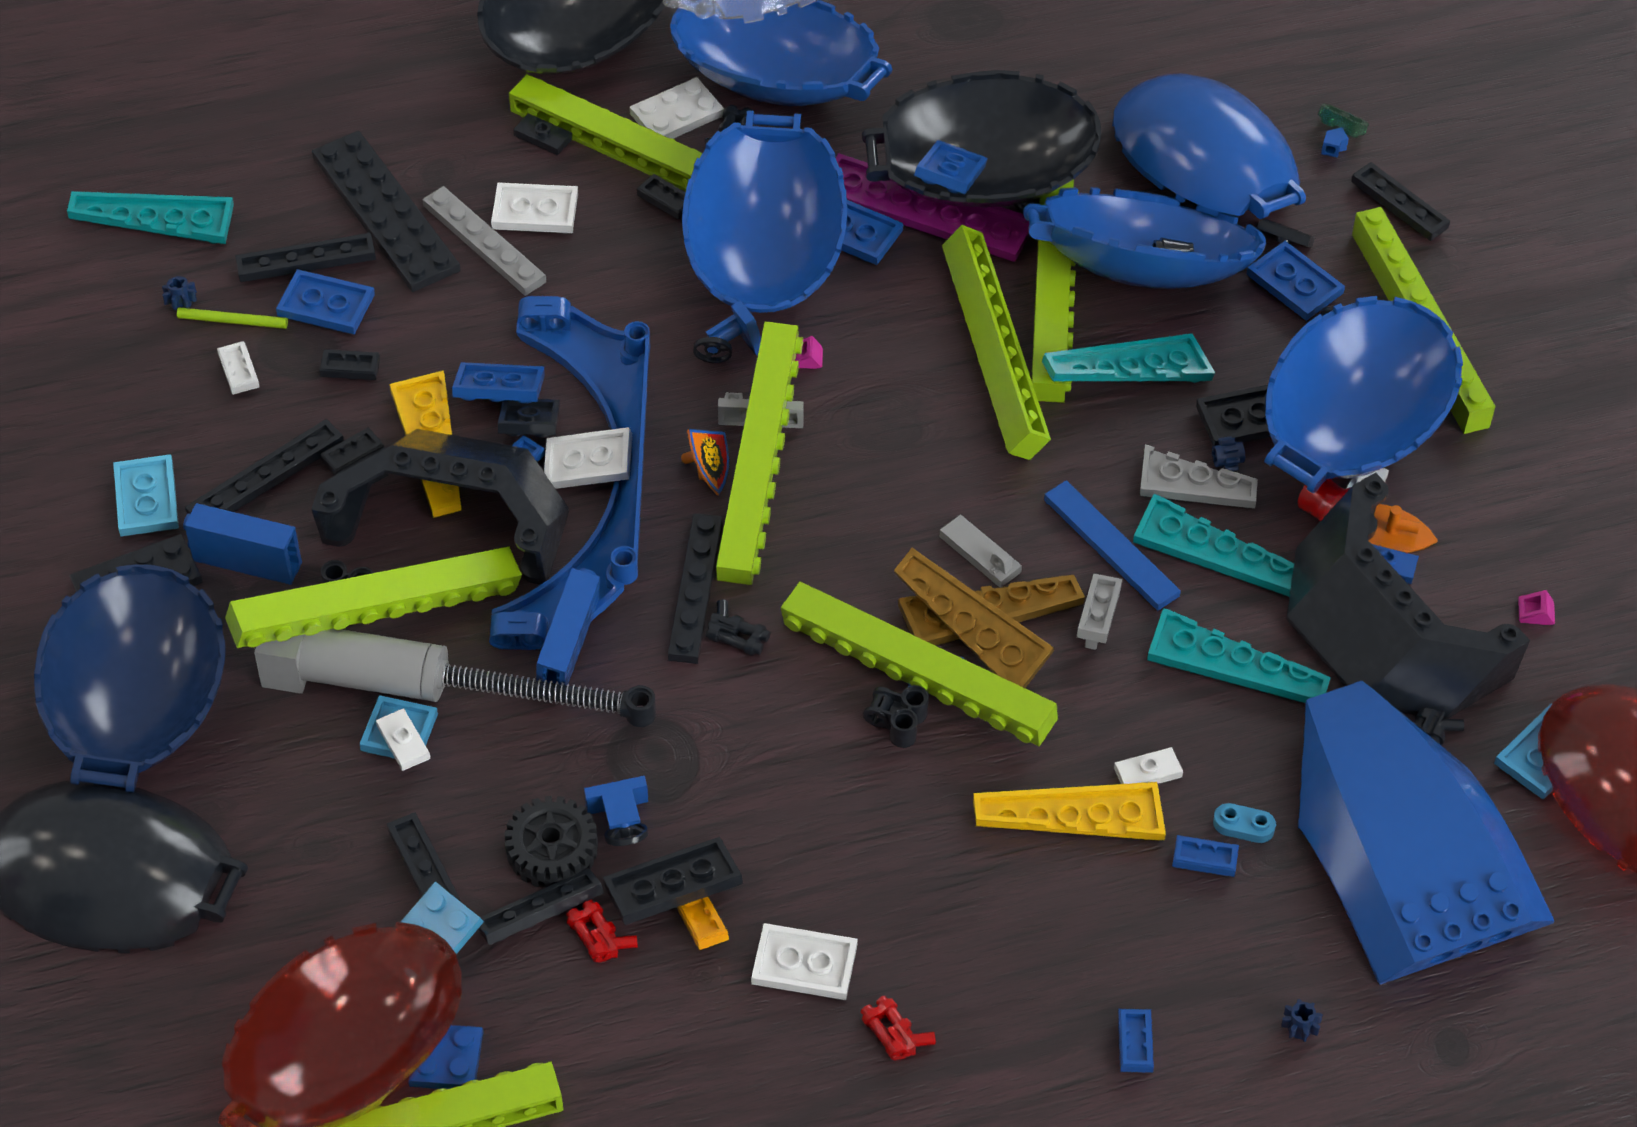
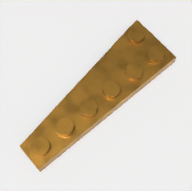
M914 548L910 549L894 569L895 574L994 674L1026 688L1054 652V647Z
M1074 575L1037 579L1030 582L1010 583L1008 587L995 589L992 586L981 587L980 591H975L1017 622L1084 604L1085 596ZM918 596L898 599V607L910 634L935 646L959 639Z

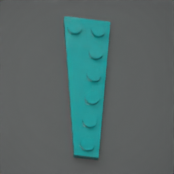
M72 191L67 214L69 219L208 241L212 244H226L234 203L232 197Z
M1193 333L1044 353L1042 363L1052 381H1190L1196 383L1199 381H1212L1215 375V371Z
M1153 494L1134 534L1133 543L1290 597L1294 563L1266 551L1265 548L1253 542L1247 544L1235 538V533L1227 529L1223 532L1211 526V521L1203 517L1197 519L1185 513V508L1157 494Z
M1163 608L1148 652V661L1303 703L1306 702V699L1327 693L1331 677L1293 661H1287L1274 653H1262L1251 648L1250 643L1243 640L1238 643L1224 637L1225 633L1219 630H1207L1198 626L1197 621Z

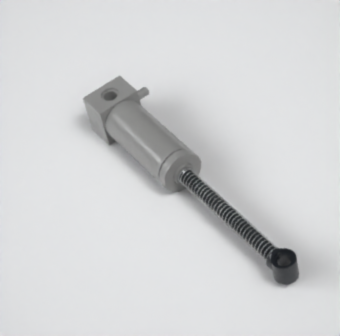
M329 629L311 636L304 634L291 637L282 642L277 640L265 642L257 646L254 652L261 687L302 694L306 681L437 702L447 684L448 686L453 685V687L458 686L459 688L463 686L464 688L469 687L470 690L475 688L476 691L481 689L482 692L486 690L488 693L492 691L493 694L498 692L499 695L504 693L505 696L509 694L510 697L515 695L516 698L519 696L521 698L526 697L527 699L532 698L533 700L537 698L538 701L542 699L544 702L549 700L550 703L555 701L556 704L559 702L561 705L566 703L567 706L572 704L573 707L578 705L579 708L583 706L584 709L587 707L590 710L595 708L596 711L598 709H601V711L606 710L607 712L611 710L612 713L617 711L620 717L627 718V721L636 727L649 726L656 718L655 694L652 689L644 685H637L628 691L624 690L622 694L621 692L616 694L615 691L613 693H610L609 690L604 692L603 689L598 691V688L592 690V687L590 689H587L586 686L581 688L580 685L575 687V684L569 686V683L564 685V683L558 684L556 682L555 684L552 681L548 683L547 680L542 682L541 679L536 681L535 678L530 680V677L524 679V676L522 678H518V675L513 677L512 674L507 676V673L505 675H501V672L496 674L495 671L494 673H490V671L487 673L484 670L481 672L479 669L474 671L473 668L468 670L467 667L462 669V666L456 668V665L451 667L449 664L447 646L343 629Z

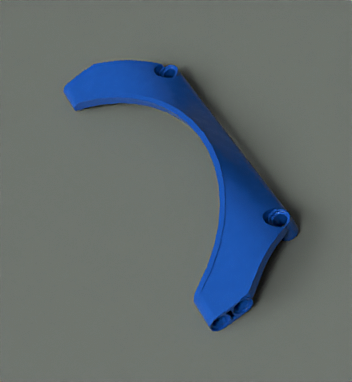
M527 296L522 298L518 306L516 333L523 342L550 356L569 370L585 386L599 405L610 430L630 428L632 432L630 479L614 481L607 508L596 530L584 547L566 566L529 593L492 609L489 642L498 649H542L571 568L578 570L581 568L589 569L597 576H600L599 601L592 620L616 600L624 591V585L633 583L638 577L650 353L649 327L647 324L639 321L629 323L624 331L608 327L571 306L570 301L566 298L558 296Z

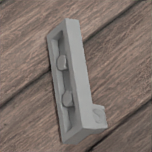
M726 392L724 398L718 399V425L744 426L749 399H743L742 393ZM787 401L786 409H790L788 425H783L782 428H803L804 401Z
M961 514L940 529L939 537L998 587L1002 588L1022 572V565L1014 560L1012 556H1009L1007 552Z
M1093 574L1077 631V638L1086 639L1085 648L1096 650L1098 642L1106 643L1121 591L1122 579Z

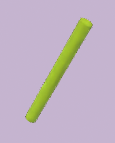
M180 307L177 309V318L282 329H287L288 318Z

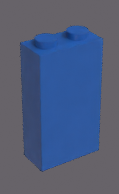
M198 503L195 504L191 514L188 513L184 519L183 529L186 531L188 548H190L195 562L292 585L302 564L295 527Z
M571 568L537 661L536 681L541 679L542 682L547 680L548 683L552 681V683L556 684L558 682V684L564 683V685H567L570 681L599 601L600 576H597L589 569L581 568L578 570Z

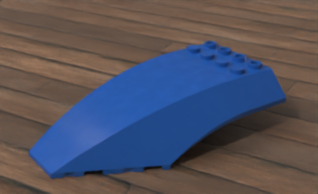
M1363 681L1306 699L1298 828L1301 829L1330 878L1379 985L1555 922L1510 829L1485 789L1468 767Z

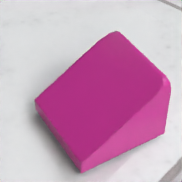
M813 336L803 339L802 353L796 354L795 361H799L798 368H822V346Z
M1547 590L1518 597L1520 623L1555 624L1554 601Z

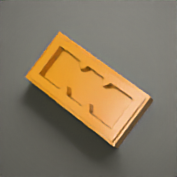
M708 896L677 907L699 950L729 940L728 931Z

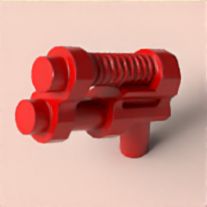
M588 900L582 905L584 910L578 911L577 908H573L566 914L568 925L572 930H575L578 937L585 944L588 954L594 962H603L611 958H617L618 949L638 948L637 935L616 937L615 925L611 921L607 922L602 914L604 910L598 902ZM592 921L597 928L595 930H591V932L585 925L587 922Z
M885 995L881 996L876 1001L878 1007L873 1008L869 1004L860 1011L863 1015V1023L866 1027H870L876 1037H878L892 1060H900L910 1055H915L916 1047L936 1044L935 1032L913 1034L910 1030L912 1023L908 1018H903L897 1011L898 1005L892 998L888 999ZM887 1018L893 1026L886 1029L880 1020Z

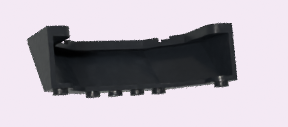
M416 429L360 459L319 485L311 511L322 544L337 547L346 546L352 542L371 485L389 476V474L498 493L518 521L514 539L516 546L524 552L521 562L522 575L528 582L540 585L549 580L569 513L568 506L527 448Z
M1374 473L1354 484L1296 548L1286 619L1344 686L1363 681L1400 712L1415 714L1416 711L1418 712L1422 708H1430L1436 711H1444L1443 719H1449L1512 681L1516 676L1530 640L1518 627L1512 624H1501L1489 632L1444 625L1368 541L1373 538L1378 526L1377 519L1371 513V509L1384 502L1389 492L1387 484L1377 473Z

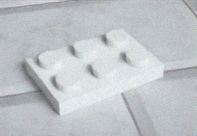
M697 77L630 106V115L639 125L650 128L654 132L672 139L721 118L724 112L722 105Z
M497 183L491 220L492 229L573 233L578 186Z
M627 427L547 438L544 473L555 489L630 479L632 432Z
M764 923L751 984L846 1000L858 939Z

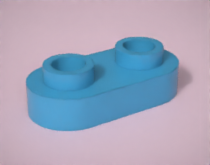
M1226 803L1220 805L1215 810L1213 825L1222 835L1264 843L1273 837L1276 821L1266 811ZM1225 815L1234 816V818H1228ZM1256 822H1262L1265 825H1259Z

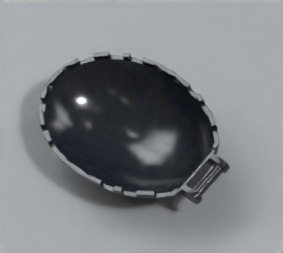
M480 0L477 11L478 28L484 43L491 52L508 65L535 74H568L596 66L622 51L652 25L663 11L668 0Z
M1008 70L971 72L953 75L951 80L938 84L936 80L928 82L926 88L916 92L910 90L895 100V104L882 116L883 128H871L862 132V140L866 143L868 168L866 169L867 180L872 182L891 180L904 190L937 203L983 208L1024 203L1058 190L1088 168L1097 154L1101 141V123L1098 114L1089 100L1085 102L1077 95L1076 89L1061 81L1058 84L1046 81L1043 75L1036 74V77L1033 78L1020 76V71ZM937 140L988 158L984 170L966 194L951 193L946 187L938 184L924 183L921 178L914 176L917 165ZM884 143L886 165H879L877 144Z
M61 781L41 786L25 793L0 811V909L5 917L23 925L26 931L50 942L72 948L99 952L100 948L118 949V953H130V949L149 947L150 951L174 946V941L197 931L201 918L218 923L224 921L227 914L225 911L226 906L240 877H244L248 870V866L244 862L232 858L223 839L200 816L173 800L138 787L132 793L126 792V788L86 782H80L79 785L71 784L70 781ZM222 874H228L214 904H209Z

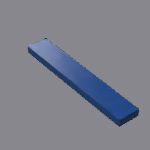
M1067 480L1045 493L1044 501L1157 611L1180 597L1181 590Z

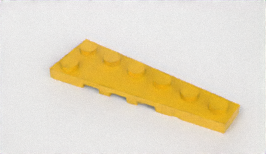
M444 371L389 384L405 435L416 429L452 435ZM420 479L433 518L461 511L459 486Z
M1157 782L973 793L976 826L1145 840H1165L1166 836Z

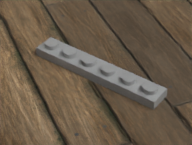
M443 186L422 199L423 207L525 296L546 283V275L447 188Z

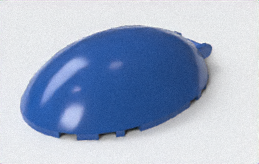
M688 0L676 10L670 23L674 43L695 69L728 90L760 102L782 106H805L826 103L844 97L865 101L876 84L882 78H887L893 70L889 62L877 58L879 47L874 39V32L865 23L859 25L854 21V15L846 12L842 15L835 11V5L821 0Z
M1182 73L1166 74L1136 85L1118 101L1113 113L1112 126L1115 127L1114 137L1116 141H1120L1123 146V154L1145 178L1158 188L1164 190L1167 187L1176 193V200L1183 203L1187 199L1198 204L1199 211L1216 217L1219 212L1240 216L1249 210L1259 219L1268 217L1270 212L1294 204L1297 206L1305 203L1306 195L1300 187L1298 168L1285 137L1266 114L1235 89L1207 77Z
M747 110L746 126L741 125V123H733L722 132L717 131L706 143V148L700 158H697L694 163V170L691 178L688 179L683 203L682 226L684 244L690 264L699 280L710 293L729 306L741 300L750 312H775L790 308L807 299L824 283L832 272L841 253L847 224V194L842 168L839 167L835 158V152L826 138L822 139L812 128L800 129L801 114H794V117L754 114V111ZM753 125L793 127V129H789V128H774V127H759V126H753Z
M1076 187L1060 188L1058 195L1046 198L1045 205L1028 204L1023 209V215L1030 224L1028 228L1032 238L1050 241L1070 260L1096 275L1131 286L1177 289L1215 283L1244 270L1262 254L1266 245L1264 235L1251 224H1248L1246 228L1238 225V217L1221 212L1216 217L1199 211L1198 204L1196 209L1181 206L1180 201L1173 197L1139 191L1114 189L1113 195L1100 194V188L1090 187L1089 193H1078V188ZM1161 237L1193 243L1194 252L1152 247L1154 240H1159Z
M1377 296L1356 298L1355 303L1342 306L1340 303L1335 305L1331 312L1323 316L1321 314L1316 316L1291 339L1280 355L1274 370H1272L1265 398V416L1269 433L1275 446L1266 456L1264 463L1269 466L1275 465L1305 484L1308 491L1315 493L1326 479H1345L1367 475L1406 457L1433 435L1443 423L1456 401L1462 383L1461 370L1463 360L1460 346L1456 347L1452 338L1453 331L1439 316L1428 308L1398 297H1394L1393 301L1377 300Z

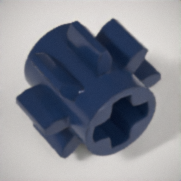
M173 277L168 280L167 285L162 286L164 304H171L173 310H177L178 307L190 308L192 302L197 301L195 283H188L185 277Z
M1232 436L1218 438L1219 445L1212 446L1214 466H1221V469L1224 468L1230 471H1239L1238 464L1245 462L1243 443L1236 442L1235 437L1232 438Z
M1297 999V1003L1293 1007L1285 1006V1017L1282 1019L1281 1027L1288 1028L1290 1039L1294 1037L1306 1042L1310 1034L1318 1036L1320 1030L1318 1024L1321 1023L1323 1014L1316 1013L1315 1003L1309 1004Z

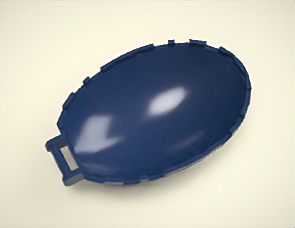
M133 564L116 567V572L102 577L96 574L82 582L80 589L71 597L66 596L62 600V606L55 615H51L44 628L37 650L34 671L35 701L39 717L49 737L64 755L74 763L71 772V784L79 785L80 782L126 788V792L134 793L139 773L159 764L174 753L192 736L208 714L219 689L224 670L225 640L222 630L223 624L221 618H218L214 610L212 600L203 589L199 591L191 585L188 577L174 570L155 565Z

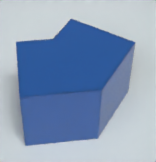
M1342 127L1326 132L1321 154L1338 157L1339 152L1347 150L1349 138Z

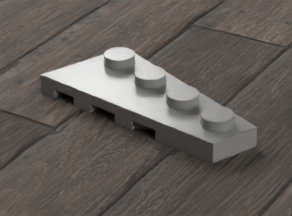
M1145 444L1140 496L1152 497L1153 494H1157L1165 499L1255 509L1258 479L1224 468L1218 471L1209 468L1207 463L1198 460L1192 463L1179 459L1180 455L1169 451L1166 455L1154 451L1155 447Z

